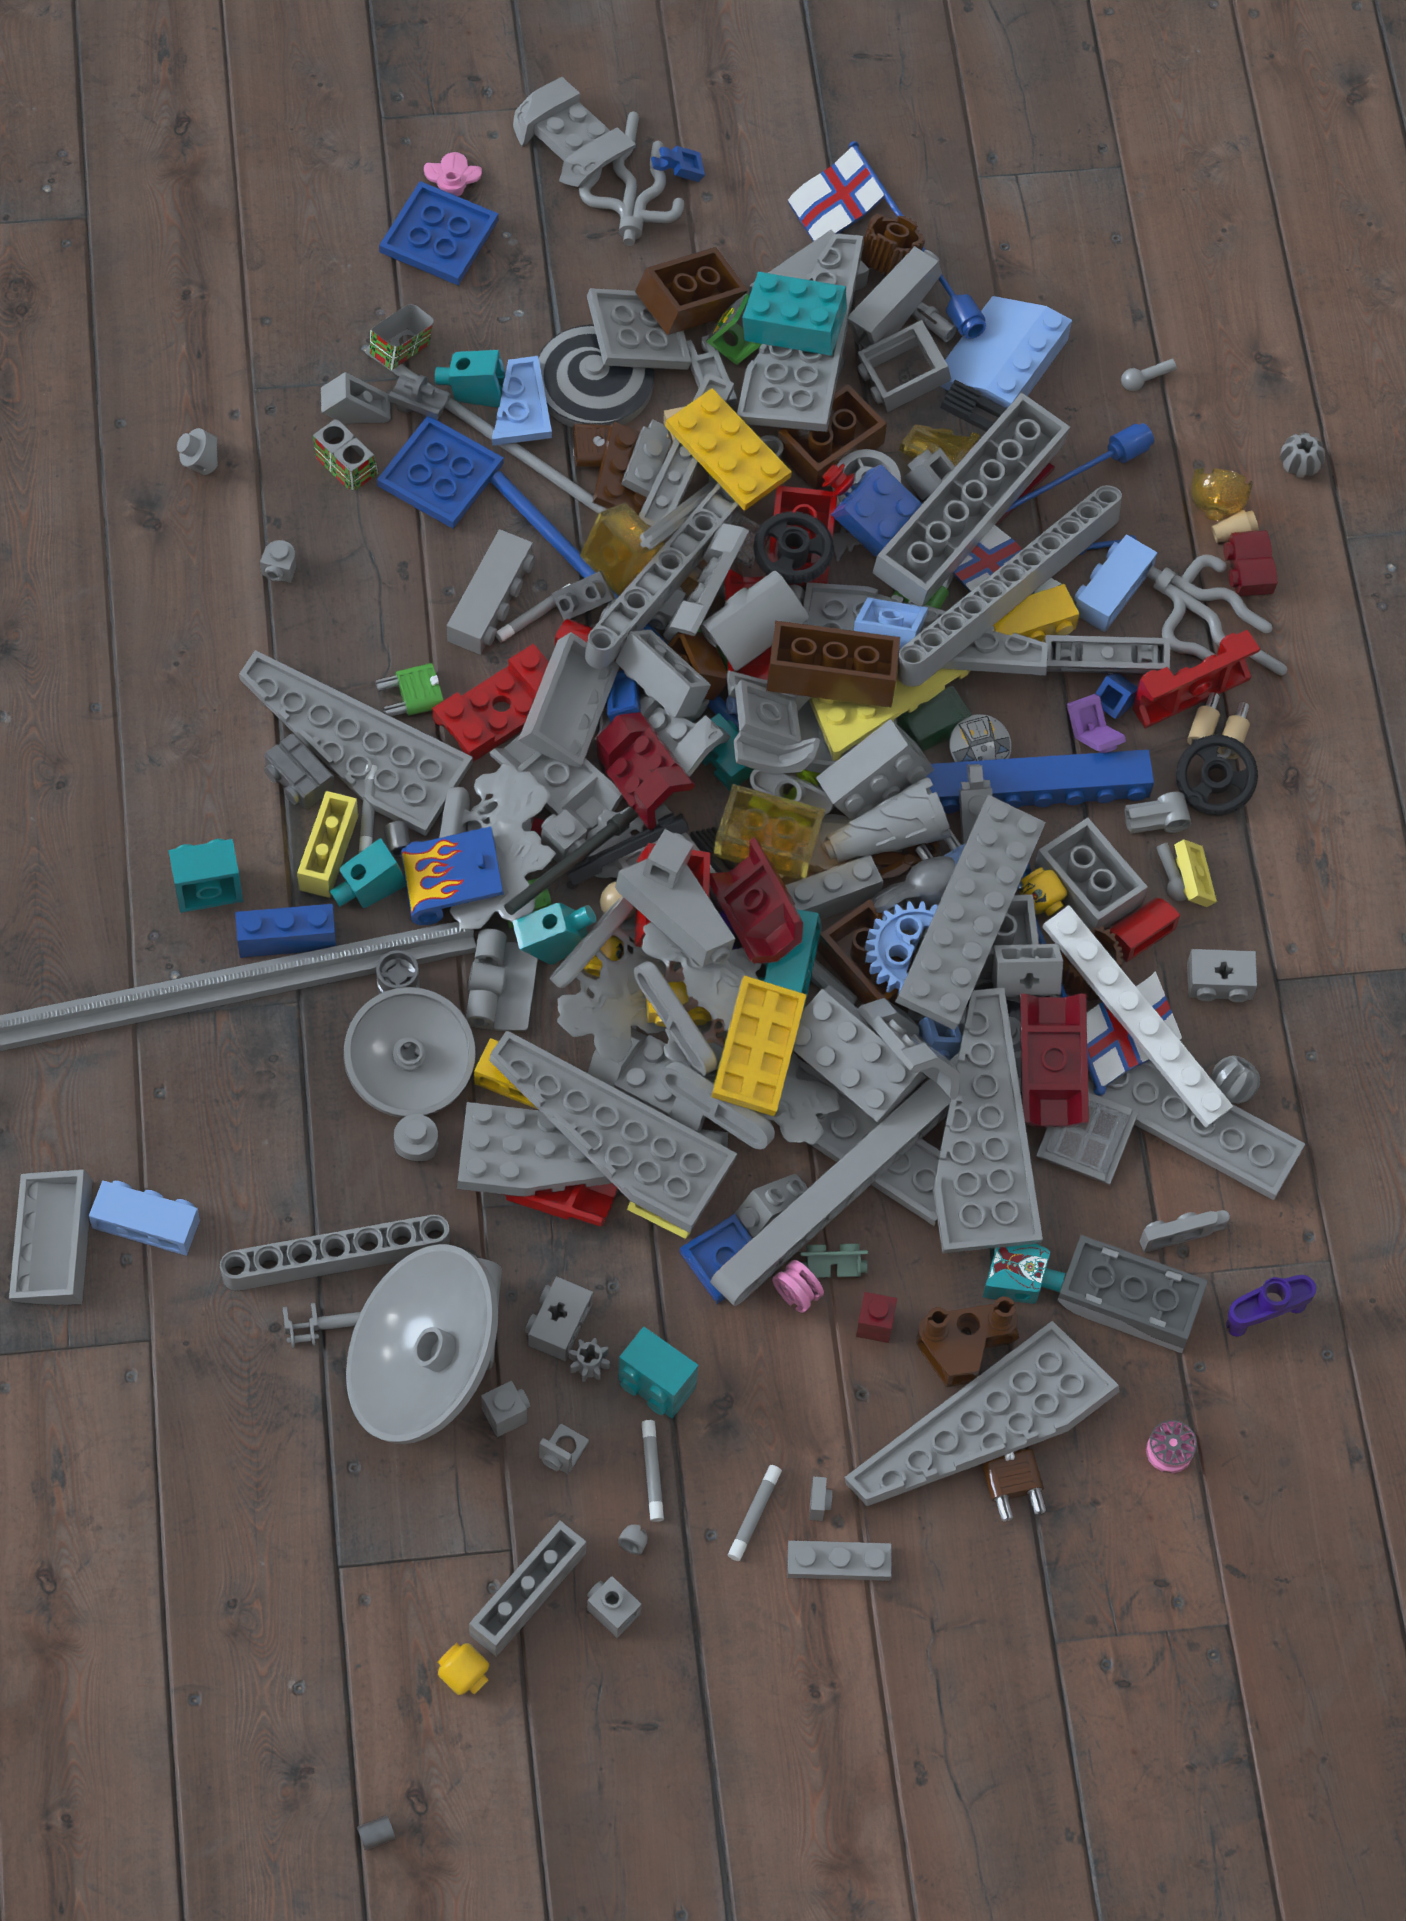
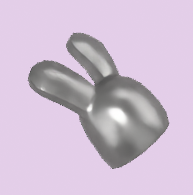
M938 856L917 863L907 874L906 881L893 884L873 896L871 901L874 903L876 912H884L908 898L914 908L918 909L921 901H924L925 909L930 911L934 904H939L956 865L952 857Z

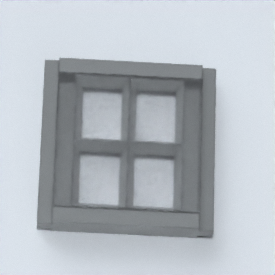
M1088 1092L1089 1123L1070 1128L1048 1127L1036 1157L1110 1185L1139 1112Z

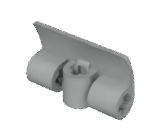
M773 571L748 590L743 588L725 602L723 608L701 623L700 629L711 645L714 647L719 646L734 671L737 672L772 647L775 620L803 624L809 619V615L783 577L777 571Z
M483 929L478 933L475 959L472 962L468 981V990L470 992L466 1020L470 1026L475 1028L522 1032L527 1030L529 1024L538 958L521 951L518 943L506 942L507 935L499 930Z

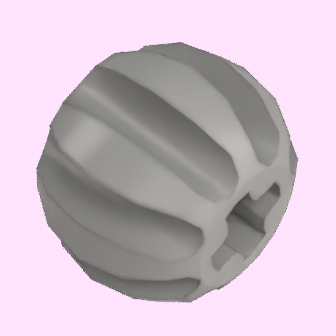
M1309 433L1294 434L1282 446L1280 460L1283 462V468L1288 473L1295 474L1298 478H1304L1305 475L1313 476L1321 469L1325 462V449L1322 442L1317 437H1311Z
M1232 1055L1223 1058L1215 1065L1211 1073V1079L1231 1103L1240 1104L1248 1101L1256 1094L1260 1086V1075L1257 1069L1249 1061L1239 1056Z

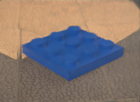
M419 181L381 241L379 252L459 286L499 221V216L494 211Z
M427 416L377 478V486L454 529L489 484L491 477L503 466L504 457L436 419Z

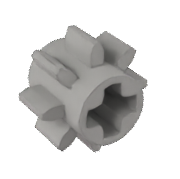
M593 1338L592 1342L586 1343L579 1339L578 1350H569V1359L575 1361L570 1365L571 1373L578 1371L582 1375L583 1382L586 1381L587 1377H595L597 1380H600L601 1368H610V1361L603 1359L608 1355V1347L600 1348L597 1345L596 1338ZM588 1356L594 1357L590 1363L584 1362L588 1359Z

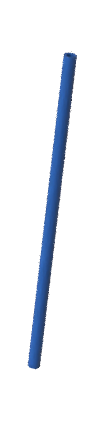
M501 471L496 472L491 477L490 482L583 578L598 572ZM607 581L610 590L613 592L615 599H617L621 594ZM649 623L643 628L644 630H652L668 645V642ZM719 695L714 701L709 700L707 706L716 715L720 713L726 721L731 720L739 730L738 715L727 712L726 702Z

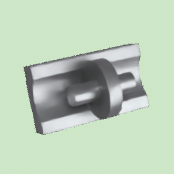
M401 374L396 386L388 395V401L395 403L396 409L401 412L408 413L413 410L421 413L424 419L429 416L438 420L450 400V393L428 385V377L420 375L415 380Z
M603 570L552 593L564 621L615 599L613 592L607 584Z

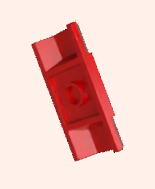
M613 1183L586 1187L585 1184L565 1186V1190L552 1192V1189L535 1191V1195L530 1196L501 1195H505L507 1201L566 1220L572 1217L601 1227L606 1222L618 1188Z

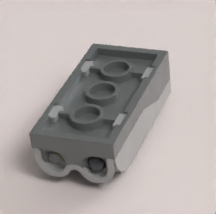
M1081 1235L1057 1301L1066 1309L1081 1317L1182 1353L1208 1280Z

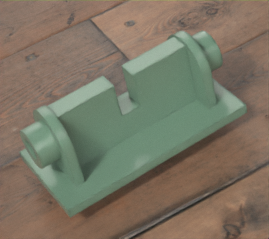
M859 1243L840 1244V1250L826 1251V1244L806 1245V1251H799L800 1256H806V1262L801 1263L816 1278L831 1277L830 1265L837 1264V1277H861V1274L867 1273V1260H861V1254H868V1250H860Z

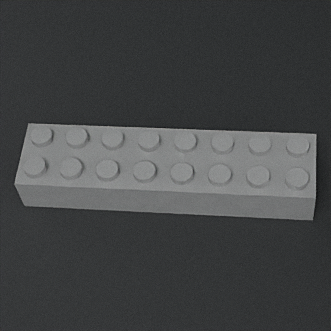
M1021 392L877 555L872 573L911 602L923 607L1065 444L1070 426Z

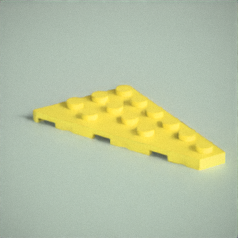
M897 667L896 685L891 708L815 697L810 698L809 702L833 761L839 760L842 757V753L858 745L888 720L894 721L895 718L906 711L911 713L921 703L928 702L943 692L946 684L957 677L959 679L964 678L971 670L940 669L921 685L912 687L906 686L899 681Z

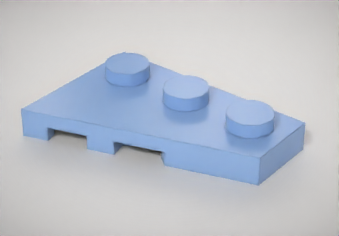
M538 356L508 360L495 430L492 435V446L552 438Z

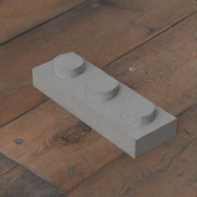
M788 1540L787 1578L890 1581L891 1543Z

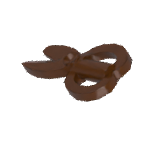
M937 841L923 843L933 848V850H929L933 857L941 856L940 844ZM922 844L908 847L906 854L884 852L872 856L875 865H890L879 870L882 879L889 880L899 877L921 862L922 859L918 853L914 852V849Z

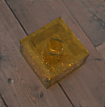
M626 502L599 512L580 554V557L596 573L603 570L608 586L618 597L665 544L662 541L651 550L646 546L644 548L640 546V542H642L640 535L649 526Z

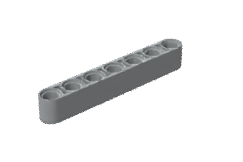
M427 1215L233 1250L226 1253L220 1261L222 1280L227 1288L240 1291L399 1262L413 1252L427 1246L449 1245V1224L440 1215ZM433 1230L443 1233L437 1239H431L427 1236ZM400 1236L410 1239L404 1245H398L394 1242ZM367 1242L377 1245L371 1251L361 1249V1246ZM334 1248L344 1251L338 1257L328 1255V1252ZM301 1254L311 1257L305 1263L295 1261V1258ZM268 1260L278 1263L271 1269H265L261 1266ZM235 1266L244 1268V1271L238 1275L228 1273Z

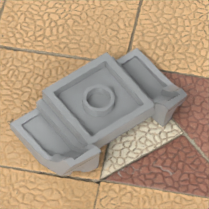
M560 77L535 90L515 111L513 128L522 147L529 142L534 134L564 161L559 182L579 187L602 167L634 149L636 144L618 127L610 131L579 102L580 93L563 77Z
M728 671L726 674L728 694L736 698L740 731L734 739L736 763L770 774L795 773L804 770L814 760L821 740L815 737L801 741L798 711L812 697L766 691L767 680Z
M640 694L641 713L645 715L689 777L712 749L721 743L727 742L730 738V735L722 727L716 725L706 715L696 724L682 717L675 718L668 715L664 711V707L655 699L646 694ZM610 719L606 722V724L603 726L598 735L611 723Z

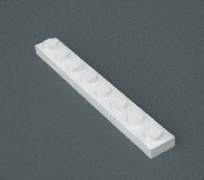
M1068 905L1044 923L1042 928L1055 944L1059 945L1060 950L1205 1128L1230 1111L1233 1107L1231 1102L1074 910Z

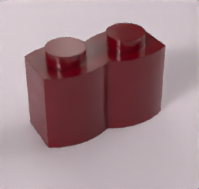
M1268 531L1231 533L1228 542L1224 543V558L1226 561H1230L1232 568L1229 570L1230 586L1235 587V591L1239 596L1274 594L1278 581Z

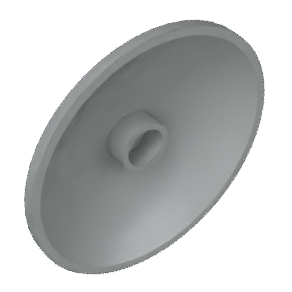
M439 1244L427 1246L408 1255L381 1279L367 1299L356 1322L349 1346L346 1367V1383L351 1408L355 1417L367 1432L381 1440L394 1444L415 1443L442 1430L467 1405L482 1381L486 1370L492 1368L494 1363L502 1274L500 1265L490 1260L477 1258L462 1248Z

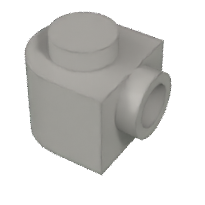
M283 540L269 543L260 560L261 575L273 581L282 580L291 583L296 570L293 546Z

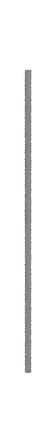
M369 345V346L367 347L365 353H366L368 356H370L371 358H373L374 360H376L374 357H372V356L369 354V348H370V345ZM403 364L390 370L399 377L401 374L415 380L419 377V375ZM450 397L445 409L492 440L495 428ZM517 443L499 445L632 538L642 542L640 535L644 530L618 512L592 503L594 497L592 494ZM658 544L651 551L657 554L664 544ZM696 567L689 577L697 582L702 570ZM721 584L716 595L725 601V586Z

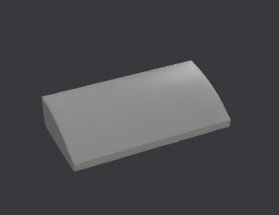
M570 632L557 640L518 741L552 759L580 767L583 764L620 666L613 661L606 668L598 669L591 667L585 660L587 642Z
M84 1169L21 1174L9 1293L11 1301L52 1305L82 1304L93 1179Z

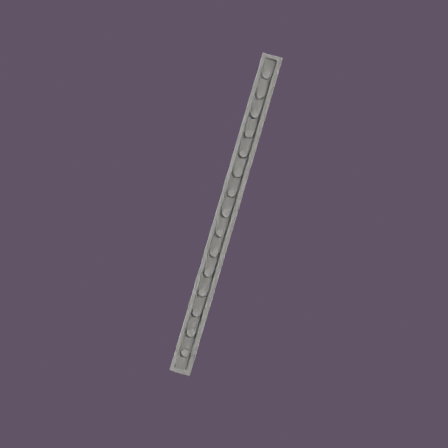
M459 921L0 1015V1051L375 974L378 961L389 951H406L413 955L418 964L476 953L474 930L460 929Z

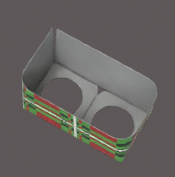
M408 304L371 328L369 354L384 366L393 370L430 344L433 318L416 305ZM402 336H414L404 344H399V339Z
M337 418L313 435L316 459L347 489L356 490L378 474L375 455ZM336 437L343 439L338 444L327 443ZM351 446L363 460L356 464L346 462L343 458L344 450Z

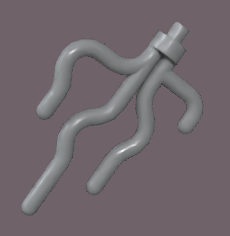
M632 111L627 117L625 135L635 143L639 115L637 112ZM659 140L653 142L650 157V172L655 182L637 197L636 202L637 182L633 174L624 166L625 160L631 155L633 149L613 161L615 173L625 183L623 202L619 199L598 197L591 194V188L599 181L602 168L579 187V196L588 206L611 209L619 213V235L627 246L634 245L635 240L641 237L644 222L672 223L681 217L684 210V200L682 198L674 199L672 209L667 212L645 210L647 203L662 193L666 185L665 172L655 170L651 161L653 156L661 158L659 149L664 147V145Z
M1213 555L1198 556L1182 576L1177 575V573L1167 567L1161 571L1152 566L1147 573V577L1155 581L1153 588L1167 595L1174 604L1172 613L1162 627V638H1170V649L1179 654L1194 655L1202 661L1208 656L1216 655L1197 643L1183 642L1174 636V630L1182 620L1186 608H1188L1208 622L1211 636L1214 642L1220 646L1221 640L1225 637L1221 621L1211 608L1200 601L1225 600L1231 604L1236 615L1243 621L1265 634L1272 631V624L1249 610L1235 591L1220 587L1201 589L1192 584L1204 567H1210L1220 573L1226 570V563ZM1261 649L1258 653L1249 656L1277 675L1283 676L1287 673V666Z

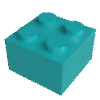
M214 839L208 843L194 846L184 844L176 849L169 850L180 913L243 902L233 839Z
M643 1326L619 1356L618 1380L620 1381V1386L626 1392L633 1396L638 1394L647 1400V1405L659 1415L665 1413L670 1418H673L696 1389L699 1365Z

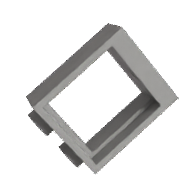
M922 320L858 352L861 364L857 365V369L864 382L867 380L871 382L873 387L870 388V392L876 404L882 403L887 413L951 381L949 367ZM919 346L932 370L887 392L874 367Z

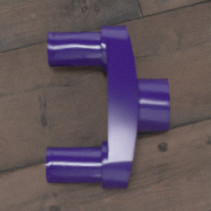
M1296 1275L1284 1279L1273 1277L1266 1280L1263 1286L1241 1296L1232 1303L1226 1322V1327L1230 1328L1228 1332L1232 1336L1239 1337L1244 1335L1247 1327L1273 1319L1290 1311L1296 1314L1303 1312L1316 1294L1315 1282L1306 1275ZM1267 1293H1276L1282 1301H1272L1267 1296Z

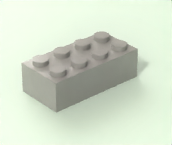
M821 989L802 1011L793 1051L879 1124L907 1100L926 1078L922 1072L915 1074L911 1072L883 1039L825 990Z

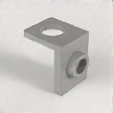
M560 1424L549 1441L542 1438L539 1443V1458L549 1468L555 1471L561 1470L569 1475L588 1445L589 1439ZM569 1437L575 1441L576 1449L572 1454L556 1445L561 1438Z

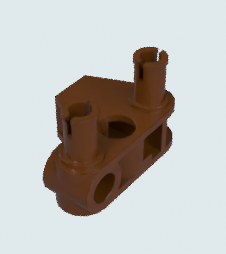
M1002 1296L994 1304L951 1311L935 1307L921 1320L916 1336V1344L946 1387L969 1384L977 1378L985 1348L1008 1345L1020 1338L1017 1328L1018 1315L1015 1311L1016 1307H1013L1015 1303L1011 1298ZM968 1331L970 1335L963 1334L962 1332Z

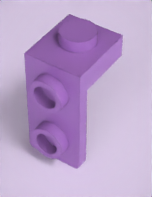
M1093 694L1067 703L1075 739L1101 753L1117 749V745L1126 742L1125 735L1106 725L1098 695Z

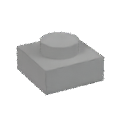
M813 1476L809 1520L823 1521L824 1511L831 1510L832 1490L826 1489L827 1478Z

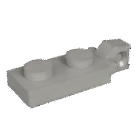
M980 764L967 765L968 782H961V789H959L962 845L966 844L988 795L992 796L990 780H983V769Z

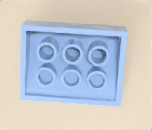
M992 296L981 311L985 316V331L973 339H967L965 336H962L945 359L949 367L951 381L941 385V387L949 391L956 379L982 393L981 396L1007 409L1021 392L1028 396L1068 341L1072 320L1047 306Z

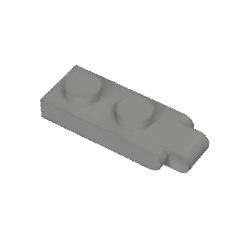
M653 419L648 428L645 426L642 428L621 485L645 497H648L671 443V439L666 437L669 430L664 424Z
M1225 1210L1209 1211L1197 1215L1195 1212H1189L1179 1216L1177 1220L1165 1223L1163 1220L1155 1221L1147 1225L1143 1230L1140 1238L1143 1252L1146 1253L1209 1236L1213 1232L1225 1229L1230 1215Z

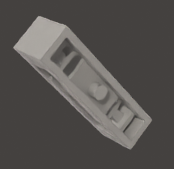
M1046 635L1043 640L1044 643L1049 644L1046 672L1146 674L1151 670L1159 671L1165 667H1168L1170 670V638Z

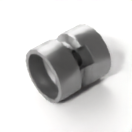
M394 950L389 951L380 958L376 967L379 994L396 988H420L418 963L413 955L406 951Z

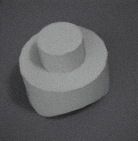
M200 428L192 430L189 434H183L177 442V450L180 452L179 457L182 465L203 475L213 472L218 466V437Z
M412 1114L404 1117L397 1123L394 1129V1146L397 1154L412 1161H427L435 1156L439 1144L438 1130L435 1123L429 1117L421 1114Z

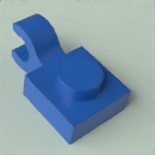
M675 146L673 150L667 147H660L661 158L654 156L651 158L652 166L655 170L663 171L673 168L675 176L700 182L705 176L700 152L680 146Z

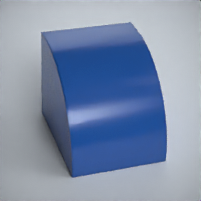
M1115 673L1105 677L1095 694L1100 697L1103 711L1117 719L1134 703L1138 687L1119 673Z

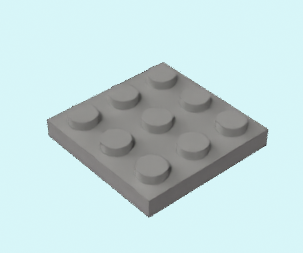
M589 289L587 300L604 366L688 370L691 358L684 331L667 335L635 291Z

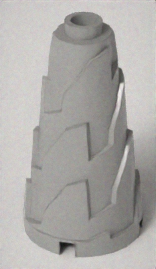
M928 777L919 780L899 794L881 802L860 817L848 822V825L828 834V841L823 842L829 859L836 858L839 863L860 856L862 858L867 855L901 850L918 844L931 843L951 837V833L948 831L950 827L937 792L932 793L930 787L933 786L931 780Z

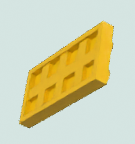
M713 388L666 420L665 427L744 511L791 478L792 471Z
M745 975L743 976L711 1094L712 1098L775 1116L806 994Z

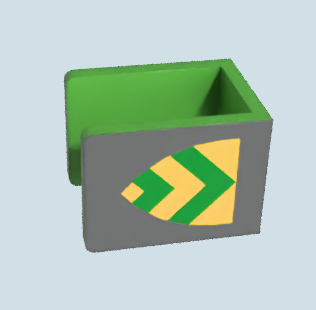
M747 293L720 314L706 340L707 343L736 365L762 345L745 341L744 329L736 323L750 296ZM724 332H730L734 335L736 339L735 346H730L724 341Z

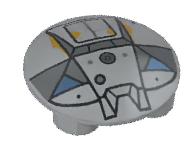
M983 714L968 716L961 720L951 732L950 751L955 762L1009 759L1011 739L1009 733L1000 721L991 716Z

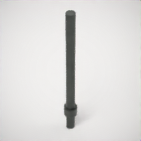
M630 807L622 814H615L607 821V825L506 903L504 905L506 912L510 915L515 914L614 835L620 836L629 829L630 823L639 817L637 812Z

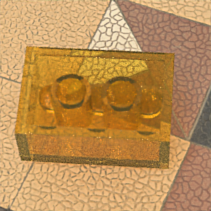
M733 784L717 832L714 856L741 863L749 856V840L756 837L779 874L799 880L807 878L822 830L825 809Z

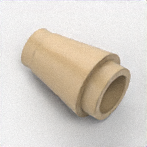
M1242 510L1212 526L1216 543L1228 542L1231 533L1259 531L1257 520L1252 510L1248 512Z

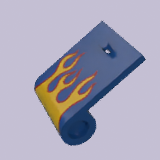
M491 826L429 841L411 842L401 851L411 920L417 925H431L439 922L443 918V908L504 895Z

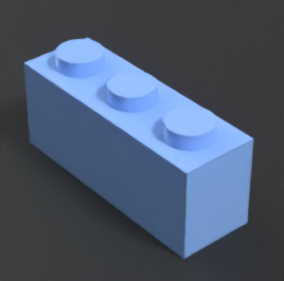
M1127 534L1120 543L1114 542L1106 555L1108 559L1103 565L1097 564L1090 576V583L1087 586L1083 584L1075 594L1074 601L1077 602L1076 608L1079 612V617L1101 631L1106 632L1146 579L1148 571L1155 564L1157 552Z
M102 1180L89 1214L93 1229L185 1256L188 1254L200 1222L198 1208L191 1202L183 1199H176V1201L165 1199L161 1194L152 1190H145L144 1192L134 1190L130 1185L121 1181L110 1183Z

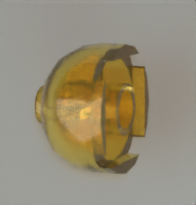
M1199 468L1194 471L1191 483V498L1195 506L1200 511L1206 513L1205 517L1207 519L1223 521L1224 517H1231L1246 507L1253 482L1250 481L1246 484L1245 476L1218 468H1213L1212 474L1204 473L1205 468Z

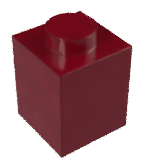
M864 1292L856 1337L889 1343L897 1298Z

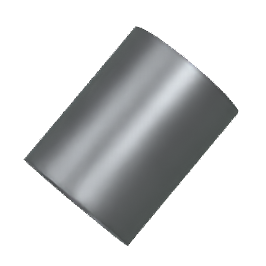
M395 821L385 826V833L390 853L394 857H401V851L410 843L406 823Z
M387 1815L357 1827L365 1851L396 1839Z

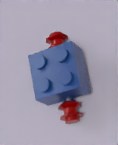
M834 464L822 476L825 480L822 486L831 485L834 488L833 497L843 494L846 497L831 515L873 556H877L920 508L922 503L882 464L868 470L855 486L853 485L855 474L846 475L843 472L844 464H841L839 467Z

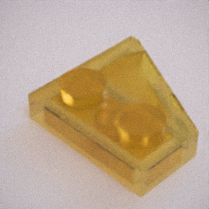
M914 425L901 442L899 451L915 459L926 449L934 453L941 448L956 467L979 441L980 434L971 432L970 437L952 435V429H933L929 426Z

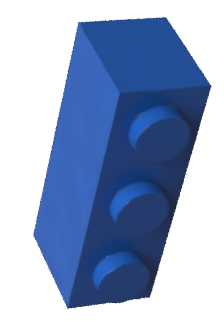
M333 904L235 912L240 958L302 953L336 946Z

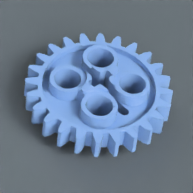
M910 901L907 903L906 910H902L896 904L893 914L885 910L883 912V920L876 918L873 926L874 929H869L867 937L869 940H866L865 950L868 951L865 961L872 963L869 970L870 974L879 973L876 981L877 984L885 981L888 982L886 992L889 993L894 988L899 989L900 992L922 931L925 928L928 929L937 909L936 904L932 906L930 911L925 909L924 901H921L918 909H914ZM902 930H911L914 934L906 935ZM898 956L904 961L896 962L891 957Z

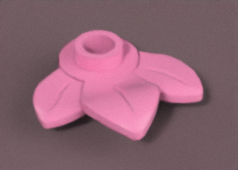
M452 152L446 154L442 158L441 163H426L424 165V174L427 180L437 183L439 189L455 196H460L467 184L477 182L481 178L482 168L479 166H468L467 159L463 154Z

